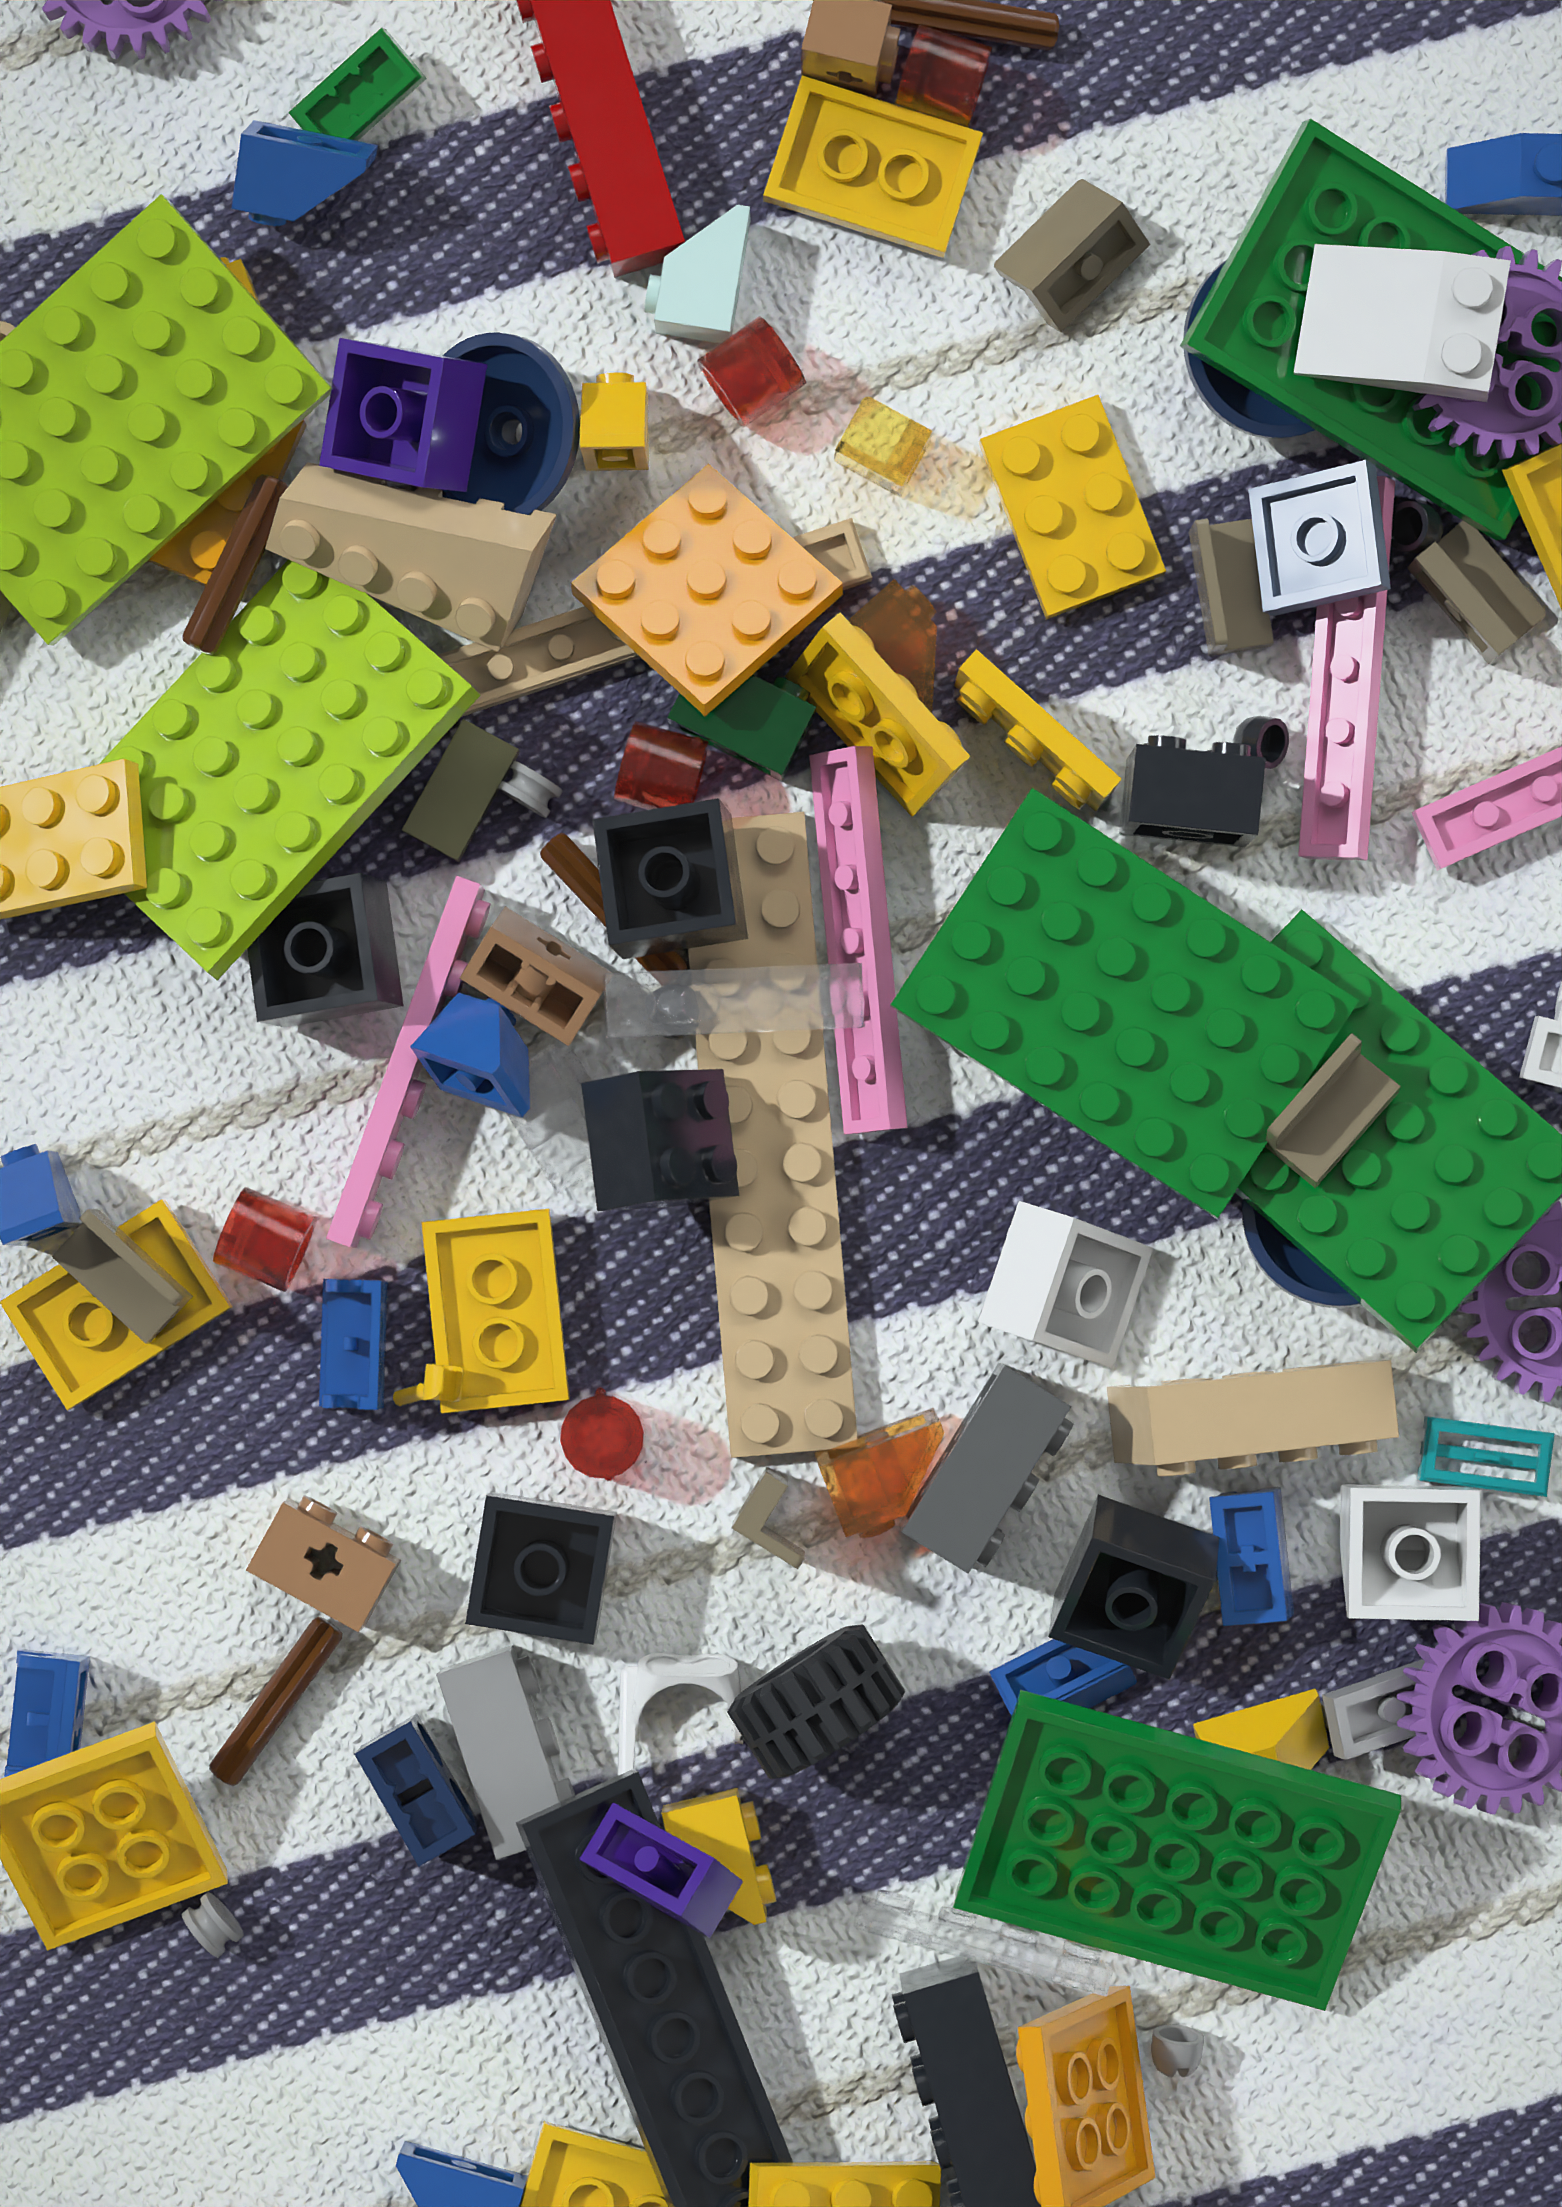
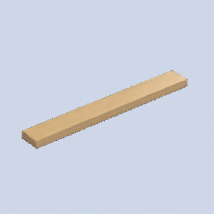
M852 518L792 537L843 583V590L872 581V576ZM585 606L514 629L499 652L475 642L437 655L481 695L462 716L641 658Z

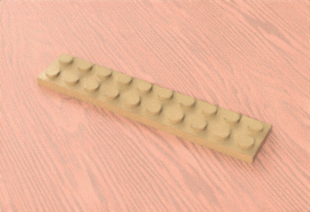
M794 812L734 817L732 822L748 939L688 949L691 987L697 993L700 1007L699 1023L695 1028L698 1070H724L726 1091L729 1097L728 1109L734 1154L737 1160V1179L740 1196L709 1201L731 1458L854 1448L858 1447L805 813Z

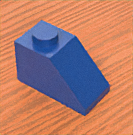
M253 120L241 133L231 209L249 212L248 218L264 225L281 226L286 224V220L295 221L364 173L375 160L378 145Z
M1518 133L1447 148L1445 204L1461 214L1562 216V134Z
M458 992L414 1041L410 1048L440 1090L521 1118L530 1109L529 1049L514 1028L517 1023L514 1015L508 1008L492 998H487L484 1001Z
M32 1144L0 1157L4 1166L0 1168V1240L2 1245L26 1246L83 1223L79 1219L82 1215L58 1152L47 1150L40 1153L37 1144Z
M404 2141L396 2162V2168L418 2207H519L527 2180V2175L409 2141Z

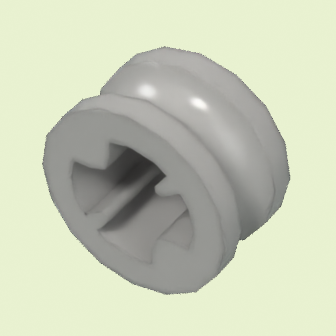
M514 761L510 767L513 770V778L508 782L502 781L498 789L536 814L547 818L550 813L547 807L548 801L553 797L559 798L563 790L534 770Z
M207 1892L200 1898L201 1907L196 1910L189 1907L182 1913V1918L198 1942L210 1954L218 1958L225 1952L224 1944L226 1941L232 1940L237 1942L244 1934L239 1923L226 1906L212 1893Z

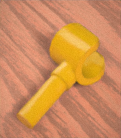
M426 1364L424 1383L395 1391L393 1401L398 1406L420 1400L459 1402L461 1400L464 1367Z

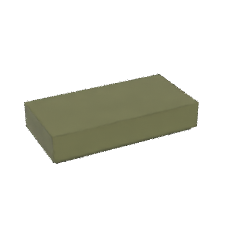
M463 719L402 831L460 862L497 795L500 783L505 780L511 769L510 767L518 757L519 749Z

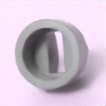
M1161 2025L1154 2028L1151 2053L1156 2069L1163 2075L1171 2078L1177 2071L1181 2077L1191 2075L1198 2068L1202 2058L1204 2035L1196 2029L1182 2025Z

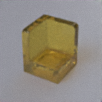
M864 397L835 449L834 461L901 498L931 443L933 431L871 397Z

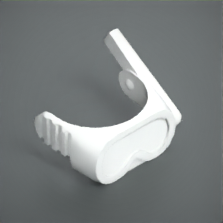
M653 1653L641 1658L638 1666L624 1667L620 1673L618 1775L634 1770L635 1743L639 1742V1731L641 1730L640 1714L647 1701L654 1694L677 1684H695L716 1692L730 1708L734 1699L741 1693L736 1660L722 1654L692 1656L674 1653ZM733 1724L735 1744H743V1737L735 1724Z

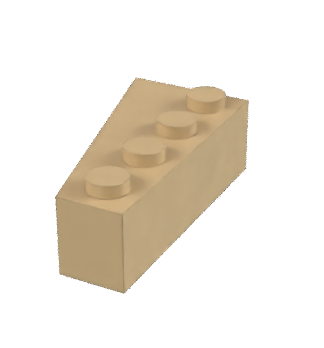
M307 462L279 499L265 549L499 652L523 615L557 514L534 510L531 516L504 510V503L479 498L476 504L444 498L442 497V490L417 487L415 491L391 487L387 485L385 479L332 469Z
M1366 1360L1282 1369V1372L1275 1373L1273 1371L1228 1374L1222 1376L1221 1379L1161 1381V1385L1130 1386L1129 1384L1107 1387L1114 1463L1156 1465L1157 1476L1196 1473L1195 1461L1215 1458L1218 1459V1469L1257 1466L1256 1454L1278 1451L1279 1462L1313 1460L1318 1458L1317 1447L1337 1444L1339 1455L1378 1452L1377 1440L1399 1437L1391 1360Z

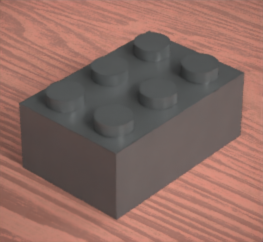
M998 1362L898 1524L901 1532L968 1574L975 1562L986 1567L1006 1535L998 1528L1009 1507L1020 1512L1040 1480L1031 1472L1041 1455L1045 1451L1054 1457L1069 1435L1074 1423L1066 1419L1065 1416L1072 1406L1006 1365Z

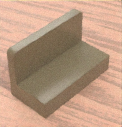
M1080 179L995 261L994 268L1001 277L1025 291L1046 323L1057 331L1062 332L1151 244L1123 202L1088 181Z
M1208 518L1195 520L1189 531L1208 655L1215 656L1271 647L1274 644L1270 616L1264 613L1262 608L1252 519L1209 525Z
M1462 521L1440 539L1438 544L1435 541L1407 567L1488 664L1546 616L1545 609L1476 528L1465 521Z
M1353 1034L1348 1036L1267 1129L1266 1140L1268 1142L1266 1143V1148L1314 1188L1320 1184L1400 1091V1085L1360 1054L1362 1041Z
M87 1209L79 1218L83 1223L52 1255V1258L145 1344H150L193 1296L98 1209Z
M766 1467L734 1518L731 1528L794 1568L799 1569L805 1559V1551L764 1525L788 1487V1480Z

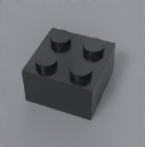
M1164 735L1148 736V743L1135 745L1126 760L1119 834L1244 848L1258 836L1266 757L1250 756L1251 746L1231 742L1212 743V750L1207 751L1186 749V739Z
M719 798L592 819L608 945L622 959L748 939L732 815Z
M356 873L308 882L247 948L257 1022L290 1027L404 1006L387 881L363 873Z
M723 1069L637 1071L581 1083L597 1211L685 1206L740 1196L737 1179V1160L734 1154L728 1109L729 1097L726 1091Z
M491 1491L486 1495L465 1624L594 1645L598 1634L617 1512Z
M1098 1494L1054 1593L1048 1637L1170 1680L1216 1581L1219 1537Z

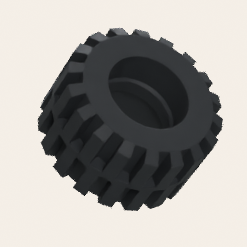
M863 1624L851 1625L820 1639L765 1674L734 1699L727 1713L768 1778H785L822 1760L878 1723L898 1705L905 1693V1689Z

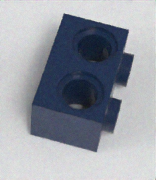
M417 1713L361 1745L354 1753L418 1867L476 1834L481 1824Z

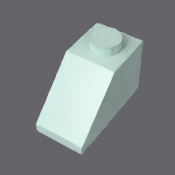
M736 205L666 255L661 276L650 274L644 312L655 314L654 323L657 334L731 345L751 222L750 206Z

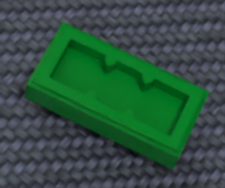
M380 28L288 113L302 130L358 141L427 78L387 29Z

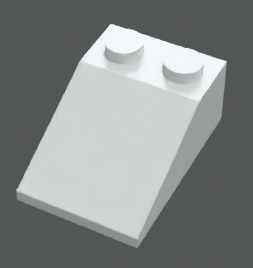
M1315 244L1294 375L1487 402L1511 260L1446 251Z

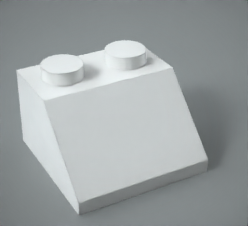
M1019 1201L1011 1226L1008 1229L991 1285L987 1291L978 1323L1113 1369L1153 1248L1079 1219Z
M1341 1484L1340 1554L1347 1618L1479 1621L1481 1490L1460 1486Z

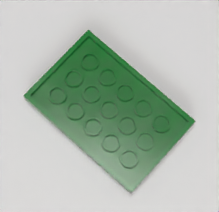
M1308 119L1302 122L1180 347L1360 458L1373 463L1378 469L1496 541L1505 540L1520 512L1502 470L1532 456L1524 454L1518 441H1516L1512 458L1500 460L1495 442H1492L1490 449L1484 456L1476 457L1473 456V437L1469 436L1464 443L1453 448L1449 445L1453 430L1451 425L1448 424L1433 432L1428 429L1431 420L1437 412L1432 406L1416 411L1412 407L1424 393L1294 375V368L1315 244L1446 251L1468 255L1485 250L1489 258H1496L1499 249L1511 246L1515 264H1519L1524 253L1316 121ZM1538 262L1537 269L1542 270L1545 266ZM1558 276V280H1560L1561 282H1562V277H1561V276ZM1537 313L1531 323L1533 338L1539 344L1550 347L1557 337L1555 322L1549 316ZM1508 339L1496 346L1495 353L1503 357L1502 367L1524 360L1540 365L1552 372L1559 370V363L1555 360L1511 353L1508 351ZM1522 376L1518 379L1515 386V396L1519 404L1528 410H1534L1541 399V391L1536 381L1528 376ZM1558 423L1562 433V424ZM1538 434L1539 452L1551 447Z
M1031 788L890 1004V1007L1209 1215L1218 1218L1268 1142L1266 1140L1267 1129L1302 1090L1359 1002V999L1045 795Z
M1301 909L1274 937L1271 943L1359 999V1002L1305 1085L1348 1036L1353 1034L1362 1041L1360 1054L1400 1085V1091L1316 1188L1269 1151L1265 1145L1235 1192L1417 1353L1562 1198V1134Z
M1020 1690L955 1892L953 1908L1325 2011L1400 1815L1401 1795Z

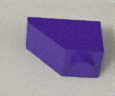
M612 1803L580 1857V1860L591 1868L708 1938H711L743 1883L739 1877L715 1858L615 1803Z

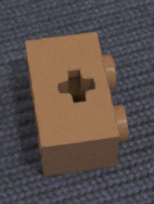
M813 0L801 48V76L803 75L875 98L879 82L891 84L899 51L898 41L901 28L890 26L892 5L874 0Z
M505 906L491 925L459 979L569 1046L614 973Z
M306 1495L303 1496L300 1503L292 1499L282 1502L246 1571L349 1628L360 1632L366 1626L401 1562V1559L389 1553L394 1544L365 1527L360 1526L356 1534H353L333 1523L338 1513ZM329 1544H333L338 1548L335 1559L344 1566L341 1570L333 1568L325 1575H322L316 1570L320 1560L312 1555L311 1552L313 1548L321 1551Z

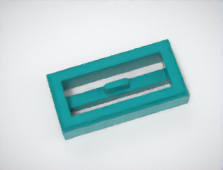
M1424 1417L1423 1429H1425L1424 1440L1421 1441L1420 1454L1422 1456L1420 1467H1418L1417 1480L1547 1497L1555 1433ZM1439 1431L1539 1444L1538 1455L1529 1456L1438 1444ZM1436 1456L1536 1469L1534 1482L1435 1469Z

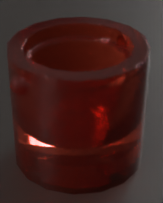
M919 25L906 61L896 105L968 128L981 93L993 47Z
M761 316L697 360L698 366L708 384L726 410L742 428L751 424L806 385L805 377L790 351L773 328Z
M635 721L622 758L613 800L645 810L695 802L707 758L709 741Z
M244 1187L236 1199L222 1229L214 1252L213 1262L286 1292L296 1276L309 1247L316 1227L317 1216L251 1188Z
M599 1387L596 1389L595 1395L582 1399L569 1410L562 1423L560 1442L566 1459L575 1470L589 1477L604 1478L606 1481H612L615 1476L624 1473L638 1460L645 1446L646 1427L642 1414L631 1401L618 1394L606 1393L604 1388Z

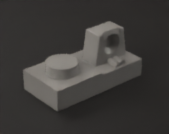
M1423 1659L1322 1695L1323 1701L1320 1703L1325 1727L1329 1729L1334 1756L1348 1760L1416 1736L1415 1731L1397 1726L1399 1719L1412 1714V1705L1398 1700L1397 1694L1405 1691H1414L1416 1682L1408 1678L1403 1673L1405 1667L1422 1669L1425 1663Z

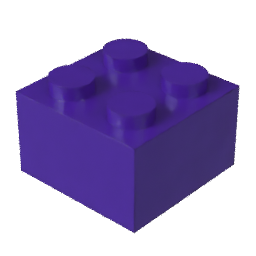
M339 338L332 380L333 389L330 393L319 466L423 488L467 492L487 364L385 344Z

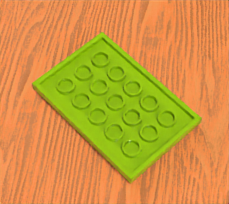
M162 194L0 341V591L48 645L52 646L58 643L321 404L333 389L329 382L168 198Z
M288 559L232 619L218 651L213 655L201 653L99 763L102 764L125 758L138 763L147 888L124 894L208 974L218 981L481 695L367 593Z

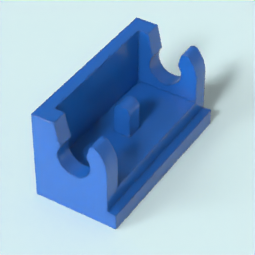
M323 1279L319 1406H322V1408H357L365 1410L384 1408L388 1280Z
M1281 1487L1262 1488L1257 1491L1242 1493L1232 1491L1209 1497L1213 1535L1219 1537L1217 1576L1223 1626L1288 1621L1294 1615Z
M24 1649L17 1651V1672L8 1758L4 1777L81 1748L90 1656Z

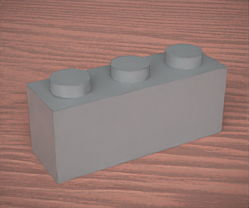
M511 1645L442 1668L436 1674L496 1860L526 1850L516 1822L575 1796L569 1778L558 1781L551 1760V1756L560 1754L558 1741L549 1717L538 1720L530 1696L540 1692L530 1657L525 1656L518 1659L515 1647Z

